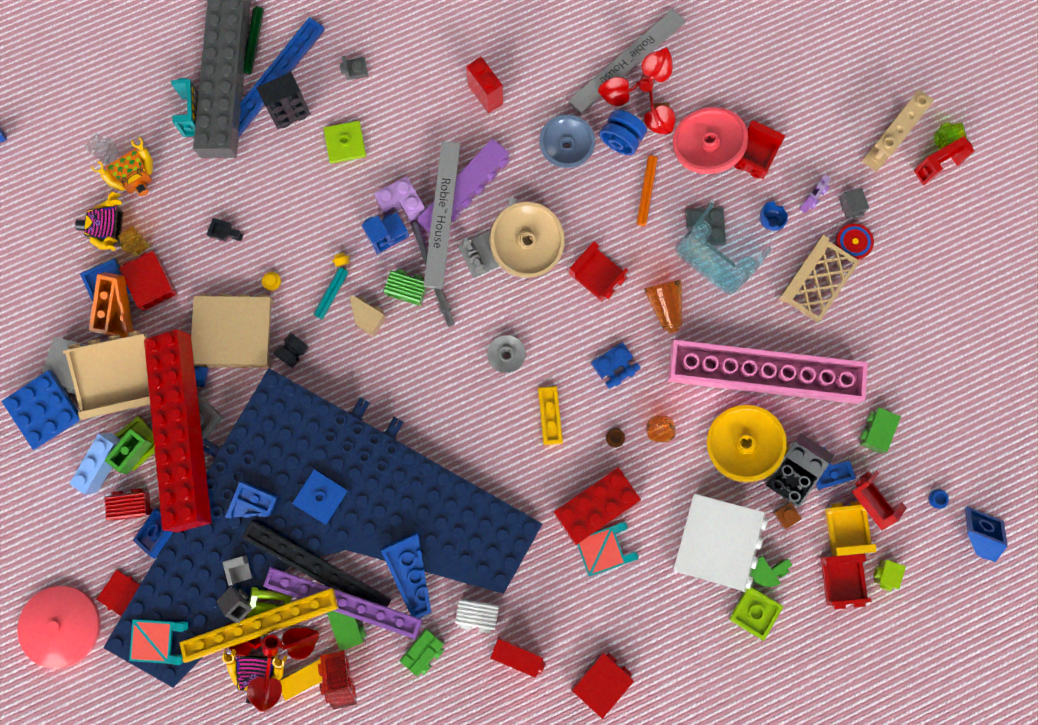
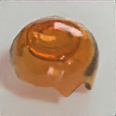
M666 415L653 416L646 424L647 436L652 441L663 443L675 438V423L673 419Z

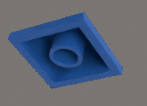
M966 507L967 534L976 555L996 562L1008 547L1004 521Z

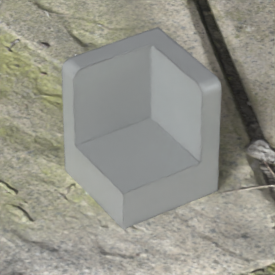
M247 555L223 562L229 586L252 578Z

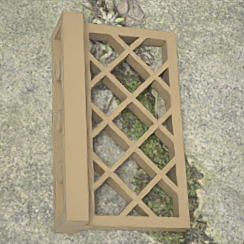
M822 235L779 297L780 301L783 303L787 302L817 323L825 315L860 262L829 242V238L825 235ZM830 248L833 250L836 258L826 259V249ZM847 259L853 263L850 269L843 270L840 260ZM837 261L839 271L829 272L828 262ZM824 263L826 273L816 274L815 266ZM840 274L841 283L832 285L830 275ZM827 276L829 286L819 287L817 278ZM814 278L816 288L806 290V279ZM830 289L831 298L822 300L820 290ZM817 291L819 301L809 302L807 293ZM804 293L806 303L798 304L793 300L796 294ZM820 304L821 313L819 316L811 312L810 305Z

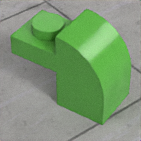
M758 556L756 569H752L750 577H753V582L757 585L765 587L777 586L781 584L777 576L781 578L789 573L788 568L793 565L789 559H783L770 568L764 557Z

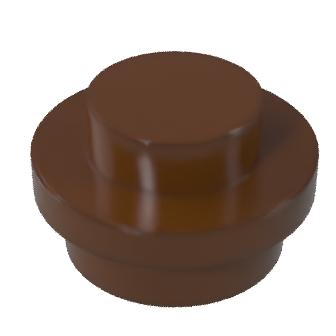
M618 428L610 429L606 434V442L613 448L620 447L625 442V434Z

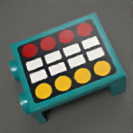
M179 78L171 80L172 86L181 99H187V114L173 115V124L183 137H193L195 133L198 91L190 79Z

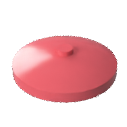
M718 107L704 108L689 114L678 124L673 135V148L677 160L690 171L701 174H714L731 168L743 157L748 146V132L744 121L734 112Z
M55 586L44 589L27 602L20 614L17 628L20 646L29 659L43 667L61 668L73 665L85 658L95 646L101 628L100 614L93 599L80 589L71 586Z

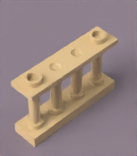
M918 90L862 162L877 172L888 157H891L934 100L921 90Z

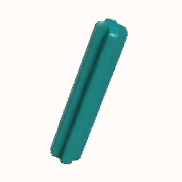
M339 267L314 311V315L317 318L323 319L348 275L346 269Z

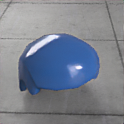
M775 201L765 203L761 209L759 220L764 228L771 231H779L788 222V214L784 210V206H778L775 204Z

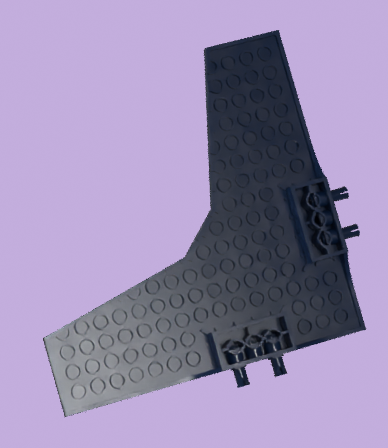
M268 368L223 446L219 447L208 439L203 441L204 452L214 457V461L206 473L212 523L172 533L103 648L174 688L203 657L182 663L181 665L129 661L132 620L188 622L187 630L183 632L173 631L171 655L182 654L179 642L224 627L227 623H235L224 616L217 603V600L230 586L236 590L242 589L248 595L247 600L249 602L251 587L265 591L269 589L263 587L270 567L284 572L290 567L289 564L241 538L252 519L319 557L347 550L385 561L380 548L418 532L425 572L503 594L543 523L396 440V435L404 424L402 420L399 419L398 421V418L393 416L388 428L383 432L362 421V416L370 405V402L359 397L352 412L349 411L348 413ZM314 469L349 490L327 525L292 504ZM240 481L279 496L270 516L225 517ZM247 555L252 578L229 586L223 562Z

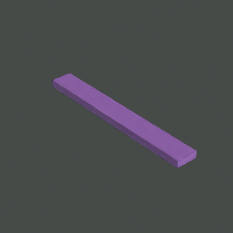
M270 567L263 587L298 599L331 588ZM334 589L339 609L333 611L413 639L417 638L423 619Z

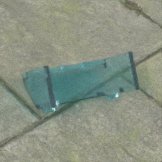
M711 202L678 243L676 254L723 292L732 294L738 291L755 273L772 251V248L768 247L763 250L756 260L750 256H745L737 264L731 261L706 241L710 237L712 230L711 226L703 219L715 205Z

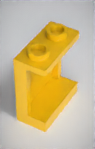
M859 501L850 502V506L844 507L843 503L831 504V508L825 509L832 556L877 552L876 544L871 542L867 511Z

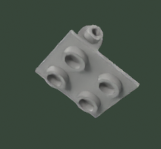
M490 231L473 239L467 237L462 240V244L458 245L473 278L500 267L490 249Z

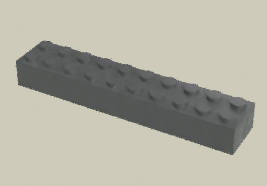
M251 0L207 1L193 149L200 158H237L239 119L241 116L240 106L244 82L243 68L246 56Z

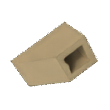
M351 295L350 302L355 324L362 331L375 337L386 320L383 314L384 311L375 305L371 307L367 304L368 301L361 296L356 298Z

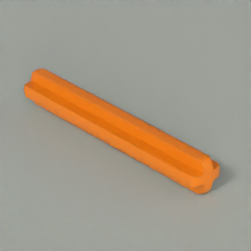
M649 155L647 158L636 222L638 226H646L658 160L657 156Z

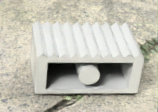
M459 599L455 623L459 624L461 629L471 630V626L479 627V632L491 633V630L496 628L499 605Z

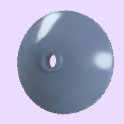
M569 114L559 115L549 120L543 127L539 140L540 149L544 157L557 167H578L591 157L595 147V135L591 126L584 119ZM568 144L570 147L565 148L564 145Z

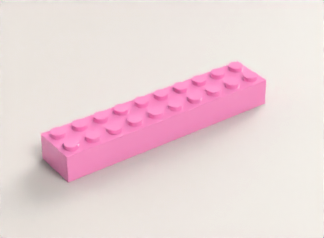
M674 340L670 349L667 382L860 404L866 398L868 362Z

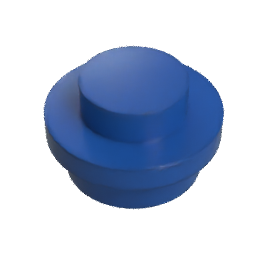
M936 489L930 492L928 500L932 507L942 509L948 505L949 497L944 490Z

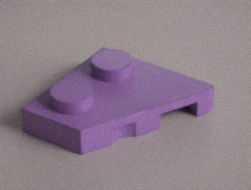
M827 175L823 176L800 210L806 213L809 208L813 210L820 201L817 199L819 195H824L830 187L828 185V182L831 180L830 177Z

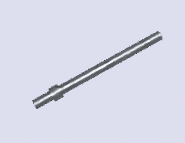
M414 222L411 226L426 265L428 249L418 222ZM434 288L440 304L438 306L439 310L444 315L447 326L451 327L455 323L450 312L452 310L450 304L446 301L443 290Z

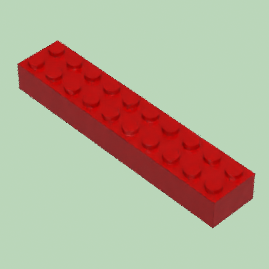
M175 329L144 339L162 530L181 532L211 524L212 521L191 334Z

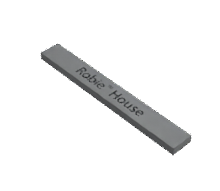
M672 9L569 99L568 103L582 115L602 97L598 93V88L604 81L612 77H625L648 54L656 50L685 24V20Z
M446 141L441 143L424 287L443 289L460 143Z

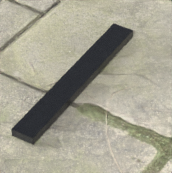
M254 519L251 520L241 537L325 586L386 607L391 602L392 598Z

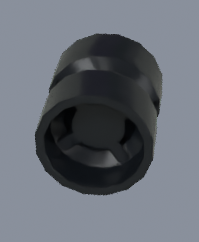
M290 332L283 340L284 345H279L273 354L288 366L294 368L299 361L298 357L303 356L310 347Z

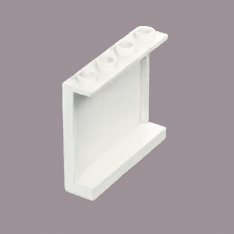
M694 494L673 571L746 593L747 588L751 589L753 577H750L752 569H756L758 557H755L757 549L761 550L763 538L760 537L761 532L766 530L768 524L765 512Z

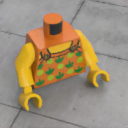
M138 136L141 144H135L132 139L131 144L135 149L105 166L107 170L103 169V164L100 161H97L101 165L99 170H95L92 165L91 168L93 171L99 172L100 177L110 187L119 191L127 190L130 194L136 191L141 197L149 193L146 184L152 181L153 159L147 148L143 147V138Z

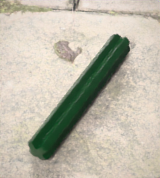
M255 6L253 9L243 68L246 75L252 74L264 14V9L259 6Z

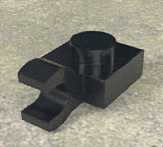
M212 218L206 235L210 238L226 242L228 237L242 241L244 234H241L239 230L231 229L232 224L230 222Z

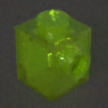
M963 122L957 124L945 123L940 126L934 135V141L938 145L939 150L963 136L967 139Z

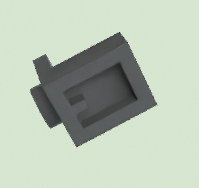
M342 56L343 63H340L341 73L345 74L347 80L369 77L365 57L347 60L346 56Z

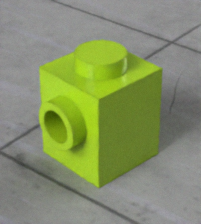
M880 560L879 566L874 570V583L879 584L880 589L892 592V589H900L906 566L889 560Z

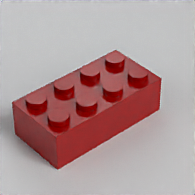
M618 467L555 510L553 514L576 546L640 502L641 499Z

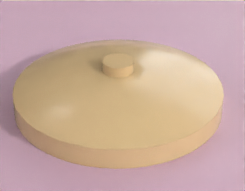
M519 202L504 209L494 220L489 236L490 249L498 265L509 274L521 278L537 277L550 271L562 256L565 242L564 231L556 215L545 206L534 202Z

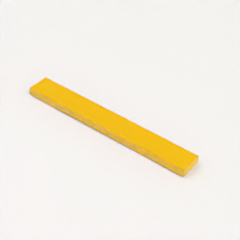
M333 588L243 619L239 623L235 622L179 642L183 662L187 663L339 609L335 591Z

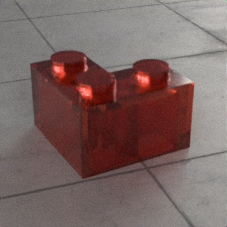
M345 651L321 655V664H318V672L322 676L320 692L321 695H325L326 703H329L333 710L357 705L355 684L351 679L349 658Z

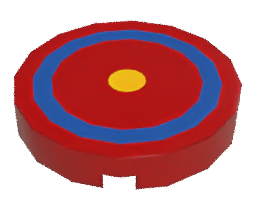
M853 223L844 226L838 232L835 245L857 260H862L872 251L874 238L868 228L861 224Z

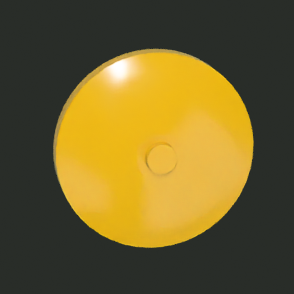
M740 405L727 409L713 421L708 431L707 450L710 460L715 468L729 479L738 482L760 481L773 474L785 457L787 442L783 426L772 413L761 407Z

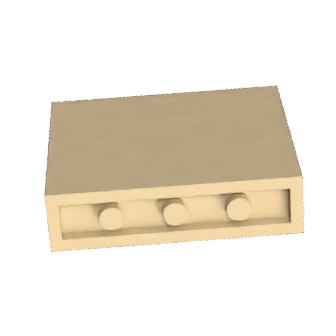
M205 293L200 294V296H194L191 330L194 366L211 368H271L269 343L271 304H274L273 299L266 294H258L257 297H250L248 294H238V297H232L230 294L212 296Z
M139 330L128 333L129 337L125 338L115 335L108 337L109 341L100 342V339L88 341L87 346L80 347V343L68 345V350L63 351V354L66 353L80 412H78L80 420L150 404L144 339H147L146 333L141 334Z

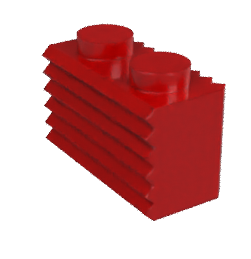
M143 488L131 489V493L123 494V491L111 492V496L104 497L106 520L115 521L150 516L151 514L149 492L143 491Z

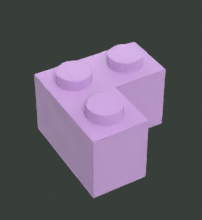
M407 176L374 193L384 216L402 208L411 223L417 220L425 211L424 205Z

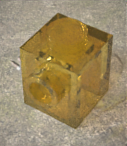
M133 225L117 236L121 241L120 247L126 253L130 252L135 257L151 246Z

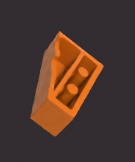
M108 272L97 274L89 331L110 336L120 335L121 338L129 337L128 333L134 332L125 276Z

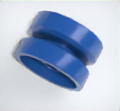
M614 110L611 112L607 124L601 129L599 136L614 151L631 156L635 154L639 147V142L645 137L647 127L635 115L623 110Z

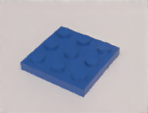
M52 370L46 371L1 401L33 450L38 449L81 421L78 414L79 411Z

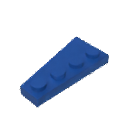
M418 532L380 548L410 615L421 618L431 613Z

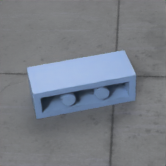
M98 433L69 484L84 495L98 493L112 469V466L104 460L121 439L113 433Z

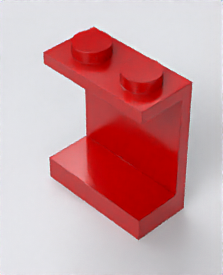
M594 241L569 268L568 274L603 302L606 298L609 300L616 291L614 289L618 284L622 286L628 279L626 276L628 269L622 270L599 251L600 246Z

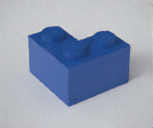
M397 212L387 214L383 217L382 221L379 216L369 217L361 225L377 255L409 237L408 230Z

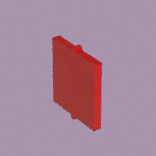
M116 570L96 600L107 606L108 610H113L122 617L140 584L134 581L132 576L128 577L121 571Z

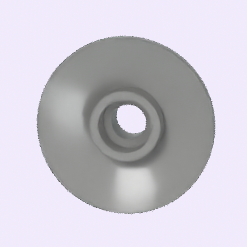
M503 335L494 339L487 351L490 365L502 373H511L518 370L524 363L526 356L522 342L510 335ZM506 352L510 354V357L507 359L503 357V354Z

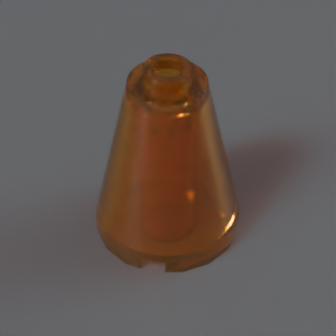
M681 279L644 288V292L663 330H668V333L679 331V327L682 326Z

